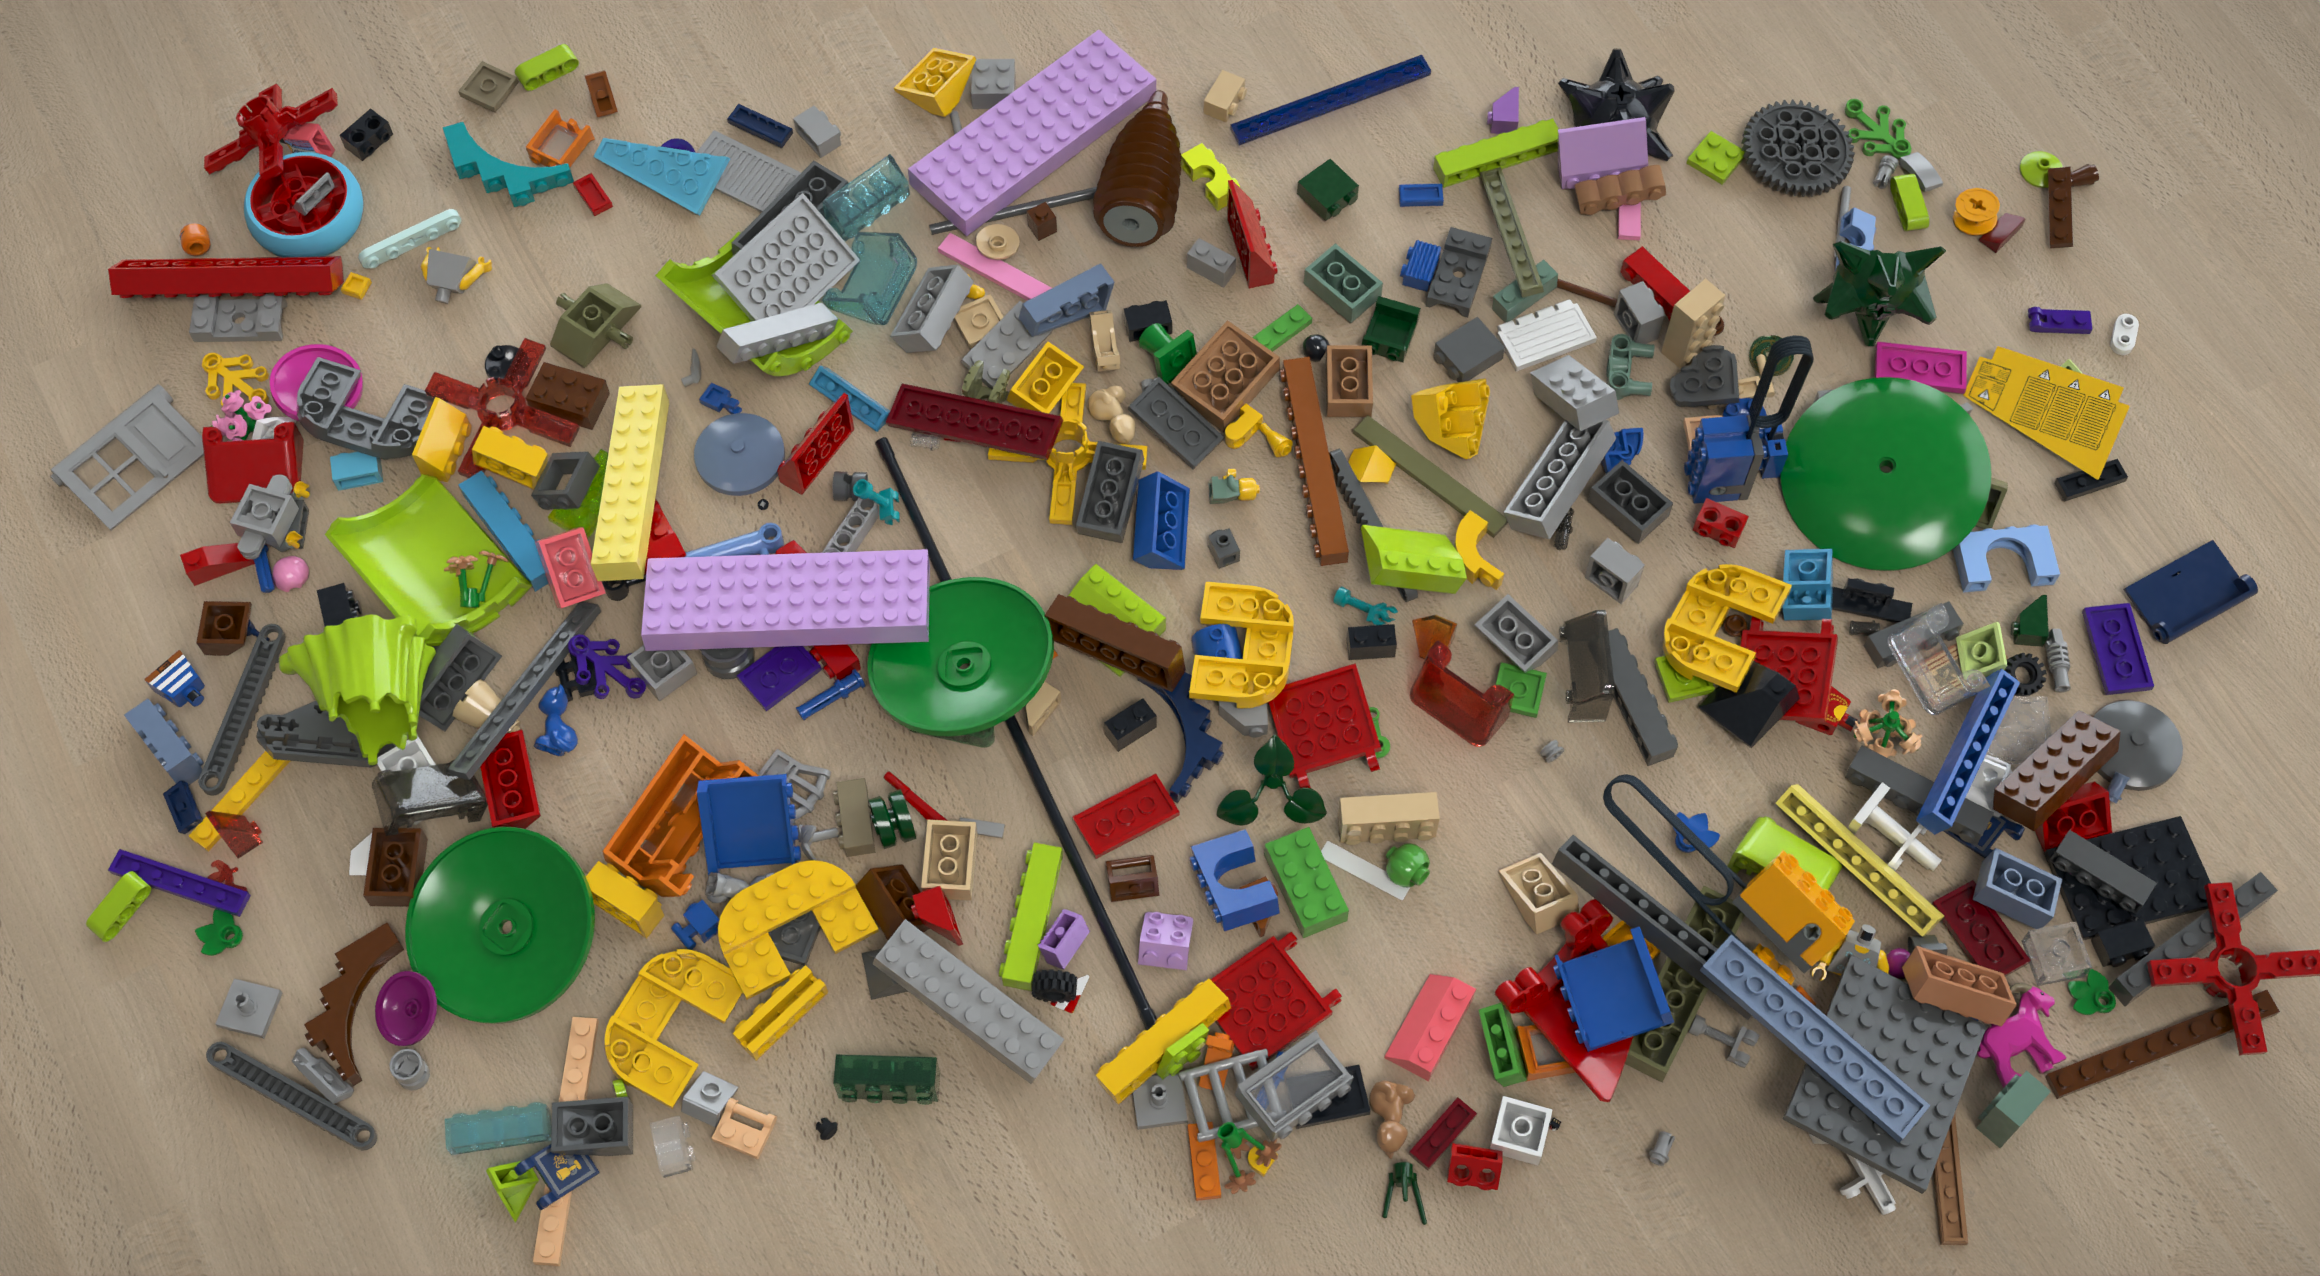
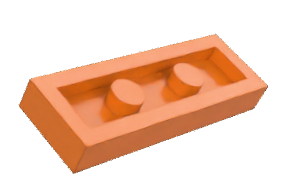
M1207 1122L1209 1130L1213 1129V1122ZM1197 1123L1188 1124L1196 1201L1221 1198L1215 1139L1198 1142L1197 1133H1199Z

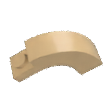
M1112 311L1089 312L1097 371L1120 369V355L1116 345Z

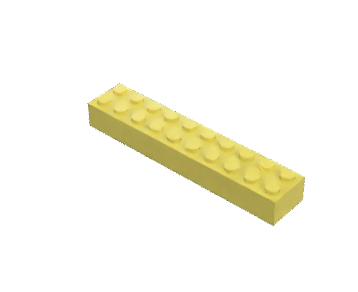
M663 384L619 387L591 559V566L597 581L644 579L669 408V399Z

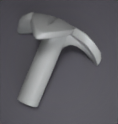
M799 824L798 840L802 842L801 848L804 854L811 861H817L810 850V845L814 842L838 837L837 828L815 832L816 826Z

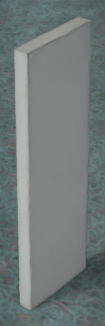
M960 817V821L976 822L978 835L1003 837L1005 824Z

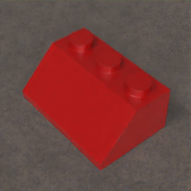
M2095 781L2081 786L2035 830L2043 851L2058 847L2069 830L2086 840L2111 834L2112 822L2109 791Z

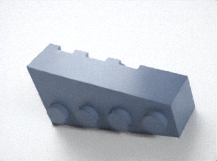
M1100 263L1023 303L1019 319L1031 336L1034 337L1089 317V312L1106 310L1115 282Z
M146 699L124 714V716L174 782L185 781L189 786L199 779L202 772L201 766L204 762L196 752L191 754L188 751L191 745L184 736L178 738L175 734L179 731L171 719L167 722L165 721L163 716L166 713L158 703L153 705L149 699Z

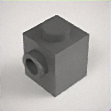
M1230 528L1217 530L1208 536V548L1218 569L1240 561V549Z

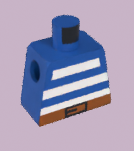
M180 650L144 679L155 693L177 707H182L187 702L196 707L204 700V696L200 691L205 685Z

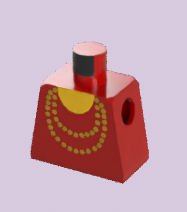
M1831 686L1826 723L1795 722L1824 734L1833 735L1838 725L1851 732L1856 724L1855 721L1858 719L1846 713L1851 703L1850 699Z

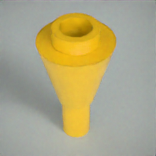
M1262 423L1259 426V430L1266 436L1276 457H1284L1291 452L1292 440L1273 431L1266 423Z

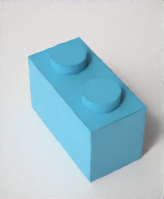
M360 452L340 453L337 456L330 457L332 479L338 491L383 482L381 459Z

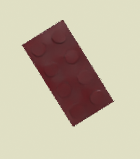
M1974 880L1933 901L1932 905L1944 915L1942 918L1943 923L1972 964L2004 973L2006 977L2031 961L1997 912L1973 900L1976 888Z

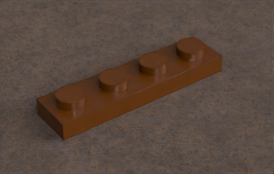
M2071 167L2048 168L2050 249L2073 247Z

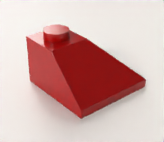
M941 886L912 895L915 904L911 905L915 919L920 918L926 927L956 945H963L950 901Z

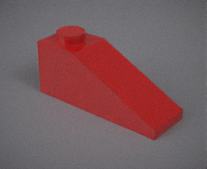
M238 543L203 546L180 555L185 572L194 586L255 564L254 559L244 558L237 547Z

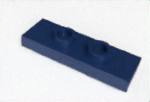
M738 104L727 118L729 124L780 148H783L793 134V128L741 104Z

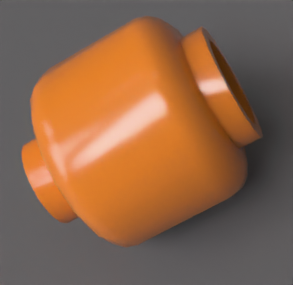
M193 223L181 229L180 240L185 253L199 256L209 250L211 245L209 233L203 225Z

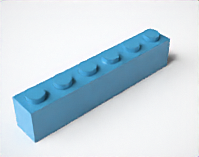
M481 470L460 483L458 486L464 498L515 566L532 584L534 591L536 592L547 585L548 580L535 545V540L532 537L534 534L527 523L523 525L520 522L522 518L516 508L511 509L508 506L510 502L503 492L498 493L495 489L498 486L491 476L486 477Z

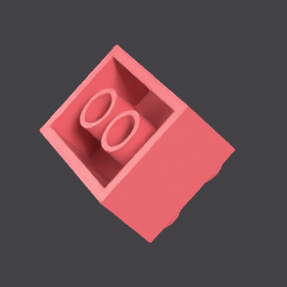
M583 527L535 541L557 608H564L606 594L602 581H597L592 569V551Z

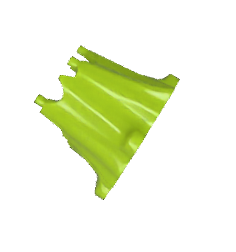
M370 614L346 619L337 626H326L323 633L318 635H305L303 643L288 647L287 653L280 656L279 669L287 675L298 674L310 687L320 710L327 711L329 720L332 722L337 717H341L345 721L348 731L356 735L363 758H368L369 765H376L378 763L377 755L385 745L394 744L399 749L404 750L407 735L410 741L417 739L416 730L423 682L428 667L436 654V650L434 647L426 645L424 637L414 636L417 631V623L414 617L404 615L386 620L378 615Z

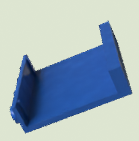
M1640 926L1630 929L1633 939L1564 963L1558 955H1555L1557 965L1553 966L1557 979H1562L1565 985L1560 987L1564 1000H1570L1572 1007L1567 1009L1572 1023L1577 1021L1579 1029H1576L1575 1033L1579 1044L1584 1043L1588 1052L1674 1023Z

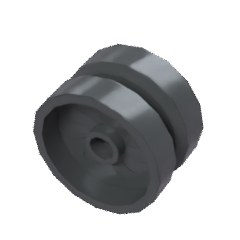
M753 647L700 649L707 670L713 676L721 679L737 678V675L752 665L755 659Z

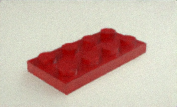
M1154 774L1072 818L1095 859L1176 818L1180 815V811L1157 774Z

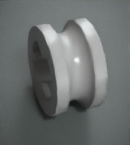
M1557 740L1547 744L1540 752L1542 756L1547 757L1546 761L1548 763L1556 760L1564 752V748L1558 746L1559 742Z

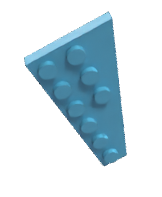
M608 138L602 139L593 156L699 216L730 161V158L725 156H714L706 153L701 154Z

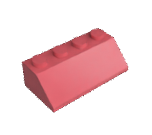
M1430 974L1384 1058L1429 1081L1473 1001L1476 988L1455 977Z

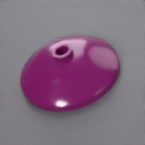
M402 971L391 976L382 986L375 1005V1018L380 1033L388 1042L397 1046H411L421 1041L431 1030L437 1012V999L432 984L425 976L413 971Z

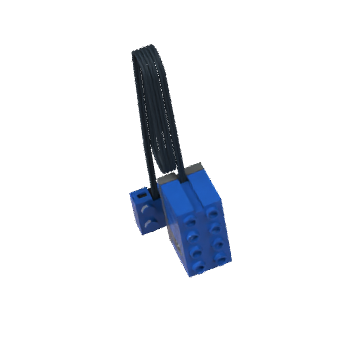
M1799 335L1787 336L1779 339L1772 345L1749 409L1750 415H1747V417L1742 415L1701 418L1699 427L1695 429V439H1692L1691 442L1692 449L1688 451V461L1684 463L1685 475H1689L1690 480L1688 482V493L1692 495L1694 504L1704 503L1706 498L1715 502L1737 501L1738 499L1748 500L1759 470L1762 479L1780 477L1788 457L1782 423L1789 418L1814 362L1811 343L1807 337ZM1803 354L1778 413L1759 416L1779 361L1791 355Z

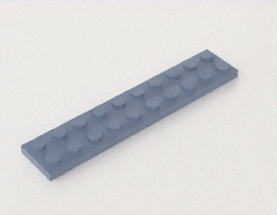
M1732 934L1701 967L1700 971L1898 1143L1904 1139L1930 1107L1924 1099Z

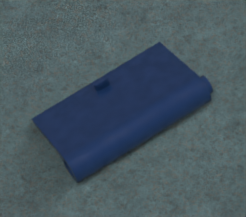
M2214 540L2123 589L2152 630L2154 638L2163 644L2172 642L2258 593L2255 580L2247 574L2239 577Z

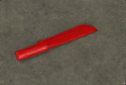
M890 771L884 775L883 778L897 790L901 789L904 799L927 821H948Z

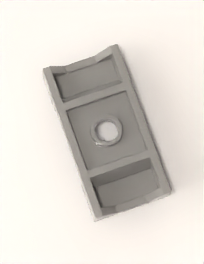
M274 294L260 296V299L219 300L218 297L200 295L194 297L189 334L194 342L282 341V310L287 307L288 303L284 296H275ZM240 317H244V318H245V320L242 321L241 323H239V324H236V323H235V320H236V319H238V318H240Z

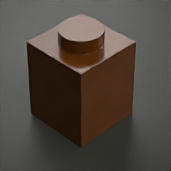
M1046 202L1027 210L1028 227L1038 241L1057 232L1056 216Z

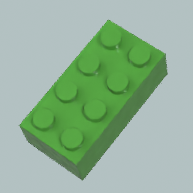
M1310 827L1265 844L1264 856L1302 938L1348 921L1349 909Z

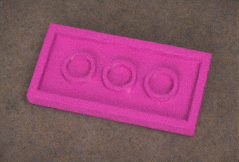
M1877 342L1875 346V378L1892 377L1908 379L1926 384L1939 391L1964 394L1967 382V351Z

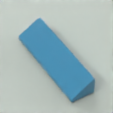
M819 366L809 383L810 386L833 402L843 393H846L849 398L852 415L878 432L886 424L890 410L829 368Z

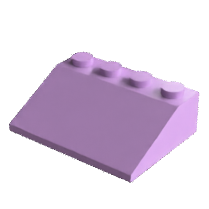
M1645 117L1558 130V172L1562 189H1575V184L1582 181L1597 180L1603 176L1618 175L1625 171L1640 170L1648 166Z

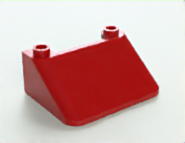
M284 422L274 428V439L223 442V435L218 428L203 427L202 442L208 495L214 503L240 502L249 484L267 488L271 478L275 475H284L289 479L293 487L291 493L294 491L295 484L301 481L304 439L295 422Z

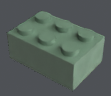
M1336 243L1311 263L1304 273V284L1350 323L1377 301L1378 296H1382L1383 282Z
M2027 1070L2021 1077L2016 1074L1978 1117L1982 1122L1976 1129L1997 1147L2001 1148L2051 1091Z

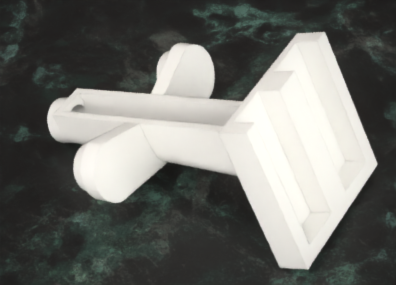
M1882 782L1854 817L1847 829L1855 835L1860 827L1867 823L1900 847V850L1888 864L1894 871L1904 861L1900 858L1904 851L1927 870L1934 871L1942 860L1915 838L1918 833L1924 835L1927 829L1919 824L1914 832L1910 834L1878 807L1890 787Z
M1809 1134L1814 1144H1828ZM1847 1154L1860 1177L1840 1188L1841 1194L1845 1195L1847 1199L1855 1197L1861 1193L1859 1188L1865 1185L1882 1215L1896 1209L1894 1205L1896 1202L1881 1177L1884 1173Z

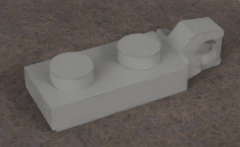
M305 1048L296 1051L292 1059L294 1065L332 1104L352 1096L353 1088L346 1081H343L341 1076L323 1058H314Z

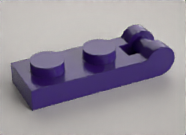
M2040 307L2028 309V317L2031 319L2029 323L2031 332L2090 334L2093 330L2090 311L2041 309Z

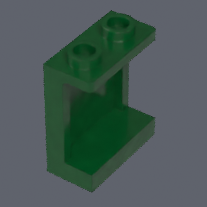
M1378 296L1373 317L1367 333L1362 339V346H1372V355L1383 356L1391 361L1404 362L1419 322L1421 308Z

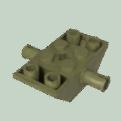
M608 283L589 286L576 301L565 293L560 294L563 299L558 296L556 305L566 311L558 321L550 343L552 348L585 368L610 340H613L624 349L629 347L627 344L631 345L633 337L621 329L641 308V304Z

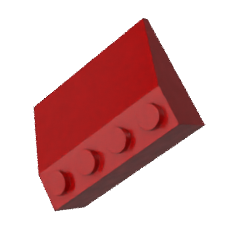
M1228 180L1227 221L1248 287L1250 289L1273 284L1278 270L1276 262L1272 261L1270 257L1272 256L1271 246L1265 242V227L1260 226L1259 223L1261 221L1259 209H1255L1253 201L1233 180Z
M843 393L826 411L819 415L817 423L813 428H809L806 431L801 443L796 444L788 459L781 462L777 471L780 483L803 495L854 431L849 398L846 393Z

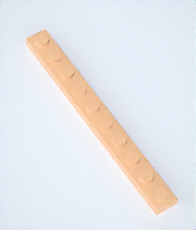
M572 1017L559 1102L587 1100L599 1024L597 1018ZM546 1184L544 1189V1195L550 1192ZM572 1191L541 1210L533 1257L535 1265L560 1266Z

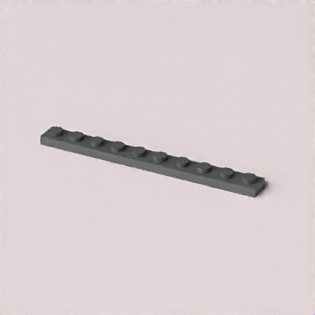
M582 601L575 606L449 766L448 771L451 776L467 780L472 778L568 655L569 640L573 636L583 635L599 615L601 609L598 604Z

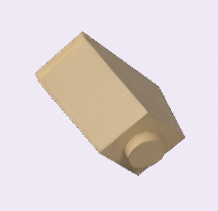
M1045 681L1036 695L1025 706L1029 734L1032 736L1036 734L1061 703V692Z

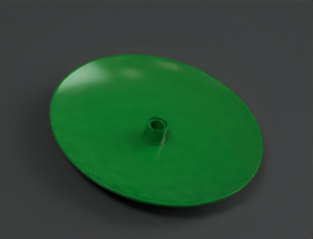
M1879 377L1858 380L1838 387L1822 396L1802 414L1786 441L1788 457L1782 473H1780L1781 487L1787 509L1793 521L1819 549H1832L1833 558L1855 567L1869 570L1895 571L1914 568L1934 561L1950 552L1970 534L1983 514L1988 501L1992 476L1991 461L1982 433L1971 416L1957 402L1941 391L1920 382L1902 378ZM1883 466H1887L1892 471L1884 473L1880 470V468Z

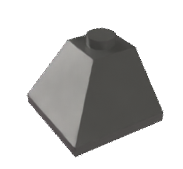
M881 949L862 953L871 1000L909 992L873 965L874 958Z

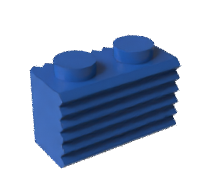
M1416 240L1414 247H1409L1406 257L1409 260L1408 264H1403L1401 269L1402 285L1428 292L1440 258L1441 247Z

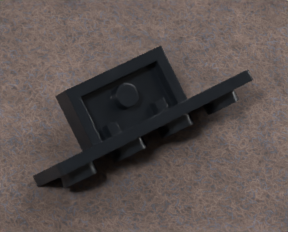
M1848 578L1843 589L1833 587L1832 610L1899 623L1911 618L1913 603L1892 599L1895 588L1883 583L1874 584L1858 578Z

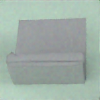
M703 1071L683 1097L681 1112L716 1127L720 1120L721 1111L726 1106L728 1100L736 1093L738 1087Z

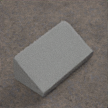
M326 172L294 204V209L305 216L335 187L330 174Z

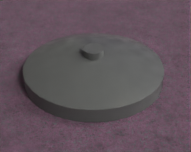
M2125 700L2111 703L2094 715V718L2121 731L2118 752L2097 771L2105 780L2111 782L2116 771L2130 778L2124 789L2145 791L2163 785L2177 771L2183 756L2182 739L2174 723L2162 711L2143 702Z

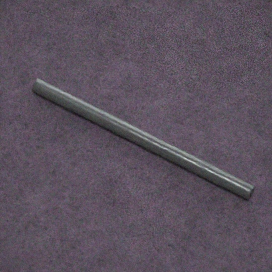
M1097 187L1005 207L985 223L1027 214V210L1044 202L1050 208L1093 199ZM949 220L929 224L932 235L958 229Z

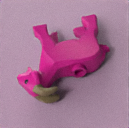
M2015 983L2010 987L2012 995H2021L2017 1014L2008 1018L2002 1027L1991 1024V1027L1984 1032L1979 1052H1977L1978 1057L1990 1058L1994 1061L1995 1071L2003 1088L2016 1074L2019 1077L2022 1076L2011 1068L2010 1057L2026 1051L2031 1056L2040 1074L2054 1068L2052 1065L2060 1063L2067 1058L2062 1052L2054 1049L2043 1031L2037 1013L2040 1010L2046 1017H2049V1009L2055 1005V1000L2039 988L2025 983Z

